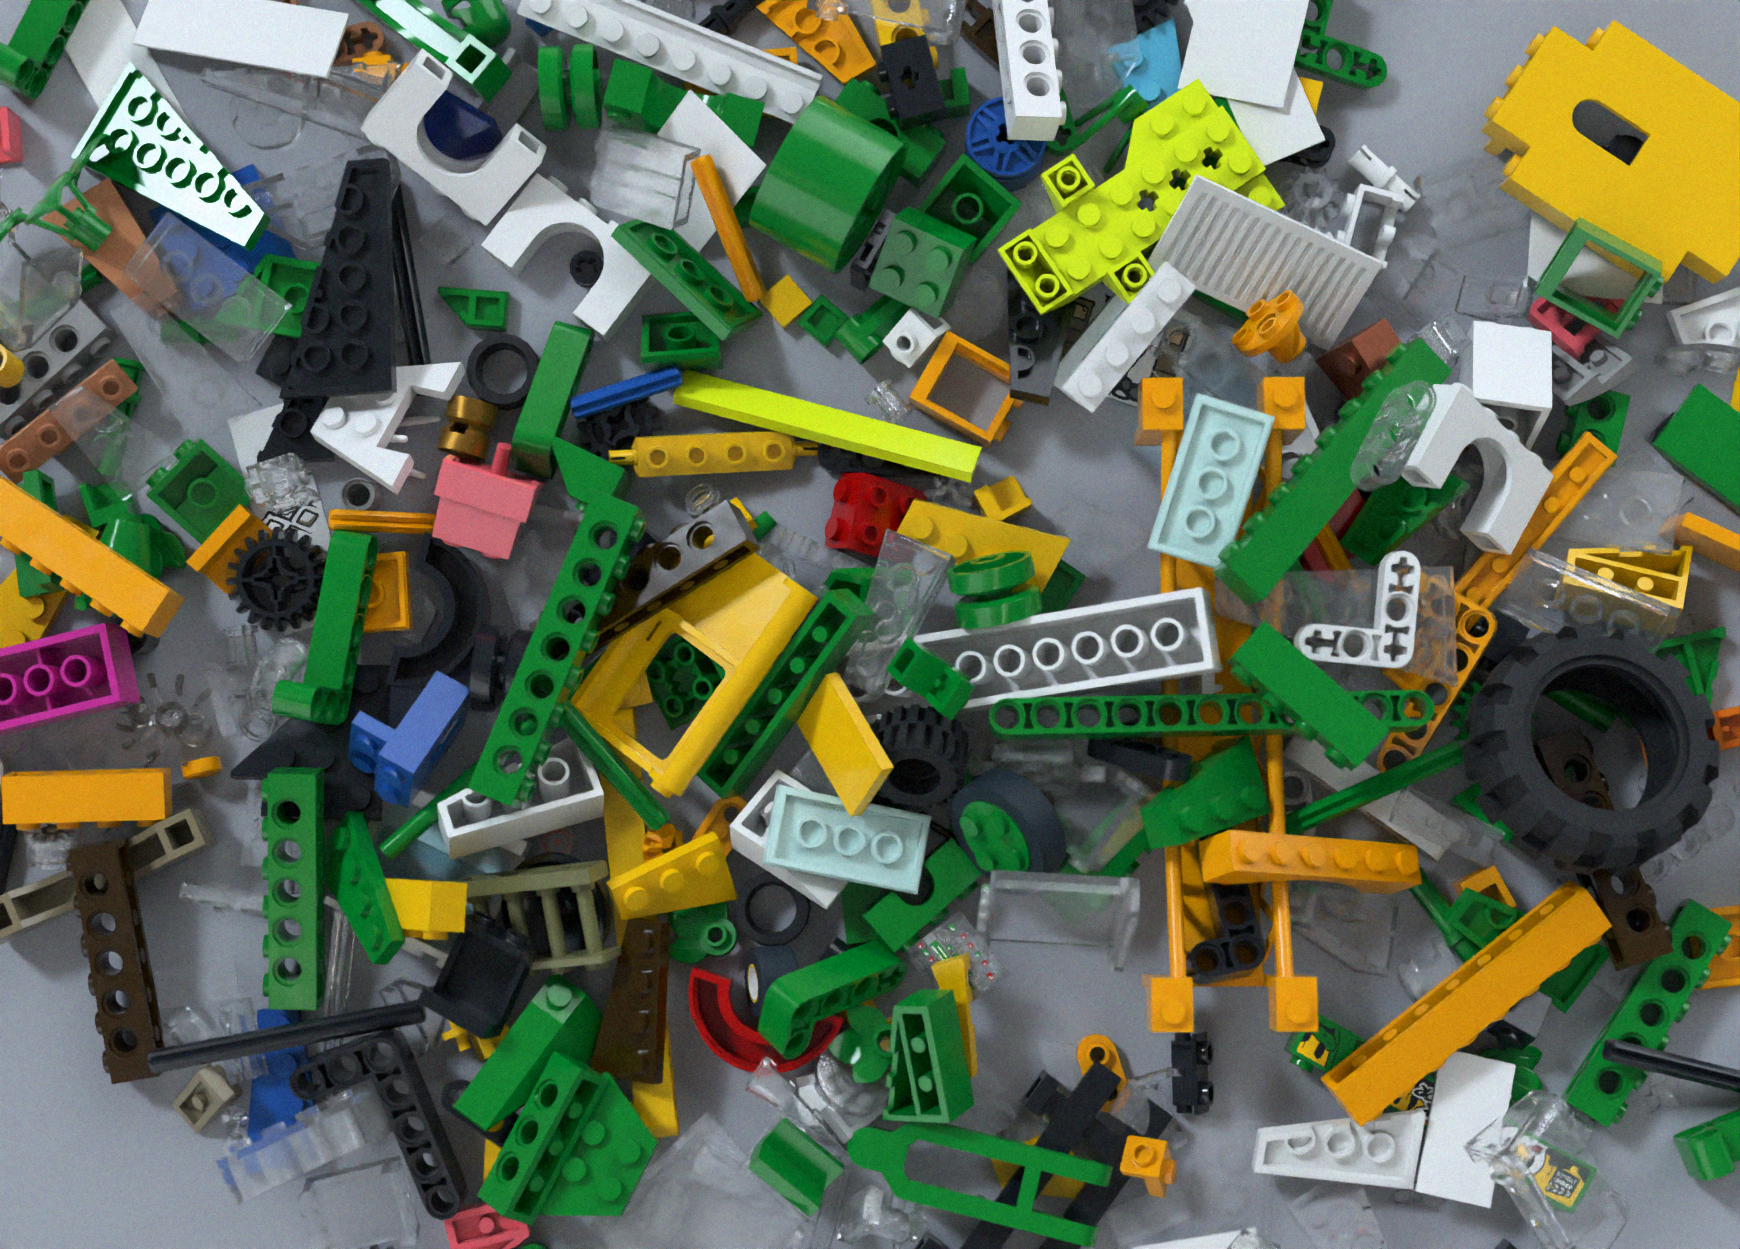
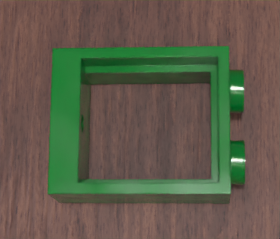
M1578 217L1538 279L1535 294L1618 339L1624 329L1631 331L1643 312V310L1639 309L1646 296L1653 298L1665 278L1661 276L1662 262ZM1587 240L1644 270L1616 314L1560 284Z

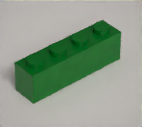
M1265 620L1227 661L1233 667L1230 673L1236 680L1246 687L1252 684L1263 694L1261 700L1269 709L1278 715L1284 712L1295 722L1292 725L1293 729L1309 742H1312L1313 739L1326 749L1324 756L1341 770L1344 767L1350 771L1357 768L1390 731L1389 728Z

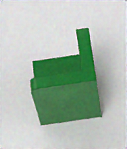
M965 67L950 69L949 79L938 80L946 107L945 119L969 116L971 103Z
M123 477L95 487L88 483L78 485L93 529L103 532L108 519H117L118 512L138 514L128 482Z

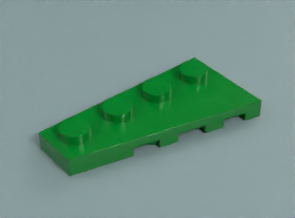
M1466 887L1442 919L1480 949H1483L1527 913ZM1598 943L1584 948L1572 958L1571 963L1565 969L1554 972L1544 980L1537 991L1552 998L1551 1004L1566 1014L1610 955L1607 948Z

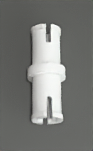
M1365 144L1347 162L1372 183V187L1406 195L1404 203L1399 208L1403 214L1421 196L1396 174L1397 169L1393 165L1388 167Z

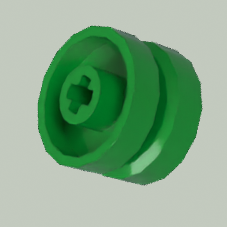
M578 44L573 46L570 52V70H568L567 58L561 46L539 47V98L546 132L568 130L571 123V106H573L574 118L580 130L601 129L603 82L595 44Z
M1009 551L967 560L947 569L946 576L950 592L964 596L954 605L958 627L963 629H979L1004 625L1035 615L1043 609L1039 587L1026 583L1036 572L1031 552Z

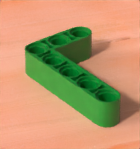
M335 530L333 532L328 547L303 683L283 679L278 681L271 703L274 715L325 724L342 725L349 710L378 555V538L376 535L344 530Z

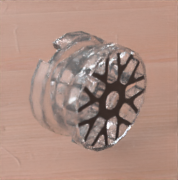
M41 823L40 829L24 830L25 842L29 844L26 849L27 864L32 868L36 867L35 864L40 865L41 871L63 870L62 865L66 864V859L69 856L68 850L82 845V842L78 840L81 835V827L57 829L56 823Z

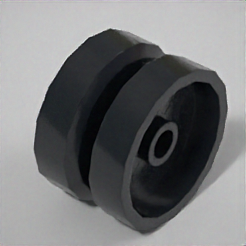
M480 626L473 649L470 671L469 696L472 710L494 712L502 699L504 703L533 635L532 630H515L508 643V636L503 627Z

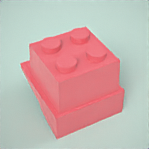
M501 442L497 444L492 465L460 455L453 456L449 454L442 460L434 495L440 496L432 537L442 539L449 546H464L480 551L482 555L491 559L503 558L508 560L546 482L508 471L507 468L512 452L511 445Z

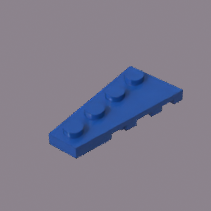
M269 1008L258 1010L256 1030L303 1021L302 1011L270 1010ZM307 1045L254 1055L244 1175L320 1161L326 1158L316 1099L310 1101L299 1099L291 1091L289 1083L294 1070L309 1058ZM308 1070L305 1072L306 1078L313 1084L312 1072Z

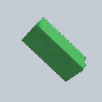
M783 1118L754 1146L748 1169L810 1218L820 1208L824 1190L843 1172L844 1164L790 1120Z

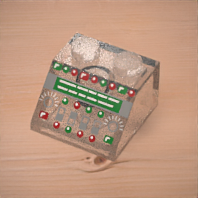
M960 910L939 923L908 950L912 955L910 962L915 970L923 977L928 975L936 985V989H939L931 966L937 961L968 953L971 965L968 969L969 986H972L973 1001L1010 974Z

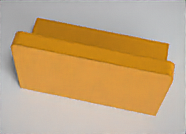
M239 504L186 562L196 572L207 576L224 593L230 594L237 588V585H227L226 578H236L237 571L228 569L227 565L229 562L239 564L241 561L234 554V550L239 548L247 552L249 549L245 545V538L252 537L259 544L258 531L266 530L271 537L272 530L248 508ZM266 552L258 559V561L254 565V568L265 558V556L269 552Z

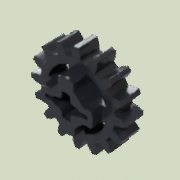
M650 397L585 417L586 422L577 423L579 431L587 432V435L579 439L582 446L593 445L589 452L596 456L601 454V458L607 461L609 459L624 458H609L608 451L621 450L622 446L633 442L635 437L654 436L653 432L662 430L660 422L652 421L660 413L657 407L647 409L651 402ZM636 408L644 416L645 428L634 421ZM624 419L628 429L626 431L619 430L616 435L611 425L613 423L619 424ZM595 426H598L605 432L603 446L596 439Z

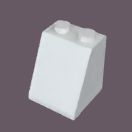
M1473 321L1463 343L1459 383L1469 387L1474 392L1473 397L1482 406L1495 412L1497 420L1506 429L1516 433L1520 437V443L1528 451L1531 450L1552 410L1551 331L1538 330L1532 327L1502 325L1490 321Z

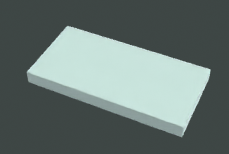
M1196 393L1147 548L1213 569L1216 568L1221 562L1218 558L1219 553L1231 541L1236 540L1275 416Z
M777 785L762 865L918 894L932 816L869 803L862 815L850 817L839 797Z

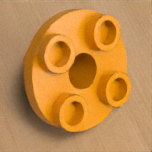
M1286 290L1268 302L1264 299L1256 301L1246 312L1249 319L1233 335L1231 343L1245 357L1257 356L1267 351L1279 364H1286L1295 360L1303 352L1307 343L1306 337L1300 332V327L1297 323L1303 311L1302 301L1292 290Z

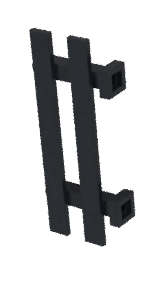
M1096 1059L1069 1097H1066L1056 1089L1060 1082L1045 1070H1042L1020 1100L1022 1105L1036 1116L1042 1109L1053 1117L1034 1146L1069 1154L1077 1141L1082 1138L1105 1155L1101 1163L1113 1166L1109 1187L1086 1182L1062 1215L1067 1220L1090 1226L1098 1224L1131 1177L1122 1175L1120 1171L1127 1137L1134 1135L1158 1139L1173 1118L1171 1114L1146 1097L1120 1135L1096 1119L1095 1116L1122 1080V1078ZM1018 1166L994 1200L995 1202L1016 1206L1024 1175V1166ZM1041 1171L1035 1200L1054 1174ZM980 1220L960 1249H1001L1015 1228ZM926 1231L914 1249H942V1245L938 1238ZM1046 1237L1038 1249H1080L1082 1245Z

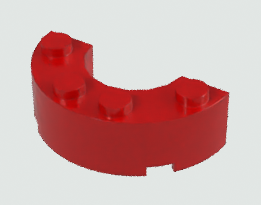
M698 966L693 967L688 987L689 1008L702 1040L723 1061L744 1071L759 1074H777L788 1072L807 1064L818 1057L831 1044L845 1018L843 1015L836 1013L816 1021L810 1043L805 1051L796 1058L788 1060L759 1034L756 1027L745 1022L737 1012L731 995L733 978Z

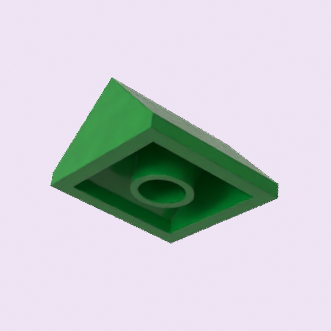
M691 311L642 315L641 364L646 373L671 365H677L680 372H685L686 369L691 371L723 369L721 339Z

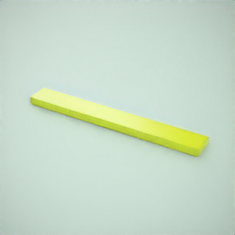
M687 369L682 376L683 385L676 388L674 392L673 404L969 483H971L982 450V447Z

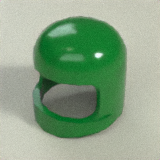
M502 0L441 1L447 18L461 20L466 26L463 31L470 33L490 49L501 45L510 35L511 20ZM462 1H467L471 5L468 8L453 9Z

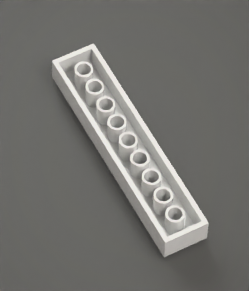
M1202 587L1035 615L994 627L979 629L959 628L910 637L947 660L971 679L969 682L975 688L970 693L965 707L959 710L957 714L991 709L997 701L1006 698L1068 697L1222 672L1210 592ZM907 637L851 647L833 672H838L871 728L876 719H881V714L886 711L894 712L895 707L903 705L905 708H910L911 704H920L922 708L932 706L925 698L901 685L886 670Z

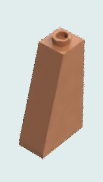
M108 177L82 193L89 204L97 209L95 215L113 227L112 231L95 252L91 251L77 239L72 242L65 236L58 235L156 321L161 318L169 319L177 315L182 310V305L189 302L185 292L120 187ZM77 198L62 205L71 213L77 206L83 211L85 210ZM53 211L43 217L44 221L69 230L63 225L67 218L59 212Z

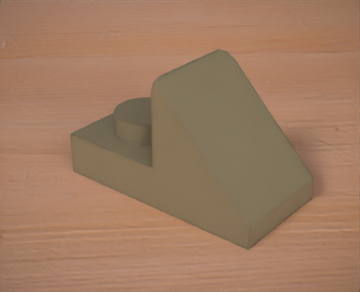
M209 1063L197 1072L171 1105L193 1131L198 1134L242 1095L243 1091L221 1065L213 1067Z

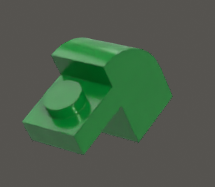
M907 637L886 668L901 685L925 698L940 714L950 720H953L957 712L965 707L970 693L975 688L969 682L971 679L966 674L910 637Z

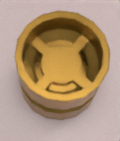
M453 395L448 400L444 415L449 423L447 426L441 427L436 448L450 455H460L476 461H486L491 441L486 436V433L494 429L498 407L474 398Z

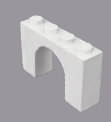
M422 48L368 113L360 130L366 133L367 138L374 145L385 148L396 156L405 169L416 172L427 180L435 192L442 196H448L457 203L469 218L479 220L487 226L542 163L547 146L516 123L499 144L483 158L473 161H461L450 158L437 150L426 134L424 115L447 89L454 73Z
M536 173L481 244V247L489 257L517 277L539 247L556 234L578 232L594 239L603 249V270L595 285L573 314L580 324L587 329L594 330L595 335L608 344L657 279L611 237L616 227L619 226L618 223L613 220L608 224L596 216L599 211L588 201L580 198L577 202L566 194L568 188L558 179L550 175L546 180Z
M1453 383L1452 385L1433 384L1390 460L1389 465L1412 486L1441 489L1462 450L1469 443L1473 442L1482 456L1484 479L1481 491L1460 531L1484 552L1511 555L1554 475L1542 464L1543 460L1538 455L1528 451L1520 443V437L1516 433L1506 429L1497 420L1495 412L1482 406L1473 397L1474 392L1469 387L1461 383Z

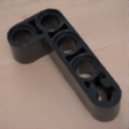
M1231 826V827H1229V828L1220 830V831L1215 832V833H1212V834H1213V836H1215V835L1220 834V833H1222V832H1225V831H1227V830H1234V829H1233V827ZM1209 835L1194 840V850L1202 881L1203 874L1199 842L1207 839ZM1203 882L1217 939L1200 942L1192 948L1186 957L1187 976L1192 977L1193 983L1198 985H1208L1247 977L1258 968L1265 956V947L1248 883L1224 886L1220 883ZM1224 910H1238L1243 917V923L1240 925L1230 923L1225 917ZM1237 947L1248 949L1253 956V962L1244 964L1238 961L1234 954V949ZM1198 955L1208 956L1214 963V970L1210 972L1200 970L1195 963V957Z

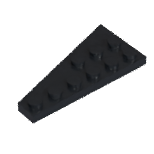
M386 158L347 161L334 205L337 210L330 232L327 231L323 246L326 248L321 265L317 266L300 323L302 331L297 348L291 354L289 361L291 369L286 385H282L280 399L295 400L397 393L390 161Z

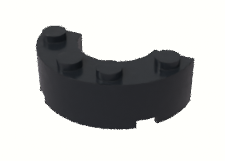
M424 532L415 570L432 579L439 587L444 601L443 618L436 632L426 641L413 646H395L385 684L399 689H424L436 671L452 679L459 675L472 662L473 649L480 626L490 625L491 605L485 581L475 564L459 549L445 544L442 539L432 537V534Z

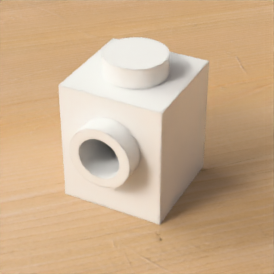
M911 308L882 342L890 349L891 355L898 362L911 368L925 360L940 343L946 331H950L952 327L941 316L936 319L915 308Z

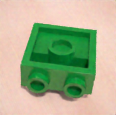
M199 436L194 442L189 437L183 441L173 452L177 460L167 470L160 466L145 483L150 486L146 491V496L202 545L239 504L245 507L259 493V490Z

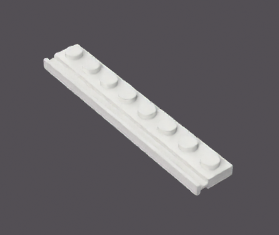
M521 0L517 10V14L595 44L718 95H724L729 92L765 103L763 113L793 125L806 107L815 99L823 79L822 74L637 0Z

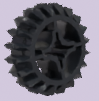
M274 527L271 537L266 530H259V544L252 537L245 538L244 542L249 550L246 552L236 548L234 554L241 559L240 563L229 562L227 565L228 569L237 571L236 578H226L227 585H237L238 589L228 595L229 599L243 600L236 608L237 613L243 614L251 610L247 618L248 623L256 624L261 619V629L270 630L275 622L278 632H285L288 622L293 629H300L302 624L300 615L307 622L314 621L315 617L310 608L317 609L323 579L321 569L325 568L326 559H316L323 551L322 546L316 545L308 549L312 537L304 535L298 540V530L292 528L284 536L281 527ZM285 547L301 557L307 568L306 573L295 572L290 567L289 557H285ZM272 550V556H268V566L261 573L252 574L258 559L266 552ZM278 570L282 575L296 578V580H286V584H281L282 588H280V585L273 584V582L263 581L264 579H273L274 575H279L277 573ZM308 584L302 599L295 606L287 610V603L291 602L293 590L298 586ZM252 586L264 587L268 591L270 602H274V611L266 608L258 601Z

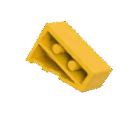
M1681 546L1679 550L1657 551L1656 547H1643L1642 551L1620 552L1619 548L1569 549L1559 574L1553 606L1671 634L1683 610L1693 546Z

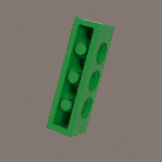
M553 1051L477 1196L503 1217L532 1226L609 1080L582 1061Z

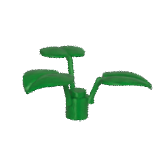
M105 133L96 137L77 156L68 172L63 173L48 187L43 199L35 204L28 215L21 212L23 210L21 207L10 213L0 223V242L10 229L24 222L27 226L33 224L63 235L72 242L77 239L91 251L95 252L110 234L113 227L95 215L97 209L89 204L78 189L77 184L81 171L94 150L114 140ZM64 186H68L85 209L84 211L77 206L71 213L61 205V195ZM57 211L67 218L63 225L69 230L39 218Z

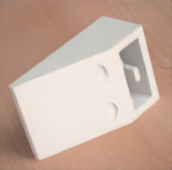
M776 769L731 823V847L827 910L849 881L762 865L777 785L811 791L787 774Z

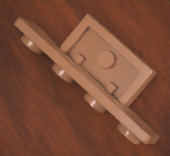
M109 360L0 446V470L14 484H19L23 480V472L38 469L55 454L60 455L67 451L73 445L75 439L86 430L91 431L101 424L106 414L137 391V385L115 360Z

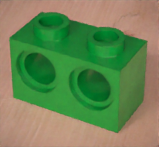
M1608 390L1582 403L1571 406L1565 405L1564 415L1569 416L1566 430H1561L1556 442L1555 452L1560 453L1558 463L1585 431L1590 432L1617 455L1631 395ZM1588 402H1593L1601 408V419H1594L1589 415L1587 411ZM1615 461L1602 476L1614 469Z

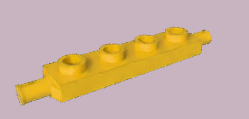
M773 430L635 437L631 450H609L608 456L609 458L624 457L609 459V462L617 466L632 465L638 477L793 469L795 459L798 456H818V449L816 448L803 449L818 447V442L811 440L795 441L792 435Z

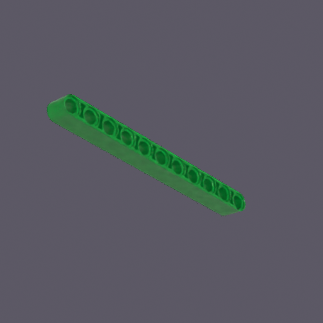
M1346 691L1362 706L1364 703L1376 705L1380 710L1379 721L1390 729L1388 733L1416 731L1430 721L1434 714L1433 701L1423 691ZM1262 693L1006 698L997 701L992 706L988 718V727L993 736L1006 741L1243 736L1248 734L1249 736L1299 735L1292 727L1294 723L1287 722L1281 714H1276L1261 700L1263 697ZM1405 702H1412L1419 707L1421 712L1419 720L1415 721L1406 717L1403 711ZM1245 705L1256 708L1260 716L1259 722L1255 724L1245 722L1241 718L1240 708ZM1210 706L1216 709L1219 714V722L1213 725L1203 722L1199 715L1200 708ZM1163 707L1173 708L1178 713L1179 722L1172 726L1162 723L1158 715L1159 709ZM1122 708L1133 709L1138 714V724L1135 726L1123 725L1118 719V711ZM1081 709L1093 710L1098 716V724L1093 727L1081 725L1077 719V712ZM1008 710L1016 715L1018 723L1013 728L1004 729L997 724L995 716L1000 711ZM1041 710H1051L1057 715L1058 724L1052 728H1044L1037 722L1036 714Z

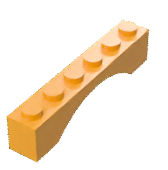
M1227 830L1199 842L1203 882L1243 884L1289 880L1324 881L1348 885L1357 889L1360 893L1391 895L1422 884L1417 845Z

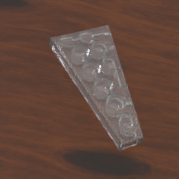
M1453 566L1420 567L1413 654L1406 665L1396 669L1458 687ZM1391 568L1392 572L1398 573V586H1389L1388 592L1402 591L1407 593V587H1399V580L1401 575L1408 573V568ZM1379 569L1286 572L1264 600L1245 605L1214 575L1216 615L1254 627H1258L1265 620L1280 634L1294 638L1299 628L1307 624L1373 629ZM1393 598L1388 602L1386 611L1389 618L1399 621L1404 617L1406 607L1402 600ZM1385 626V632H1393L1392 643L1384 646V653L1390 654L1391 661L1394 655H1400L1401 647L1394 645L1395 633H1403L1404 627L1391 628ZM1314 631L1312 637H1306L1305 639L1306 642L1320 645L1321 647L1333 648L1334 640L1316 638V631ZM1355 634L1349 635L1343 644L1345 653L1354 657L1360 655L1363 649L1361 638Z

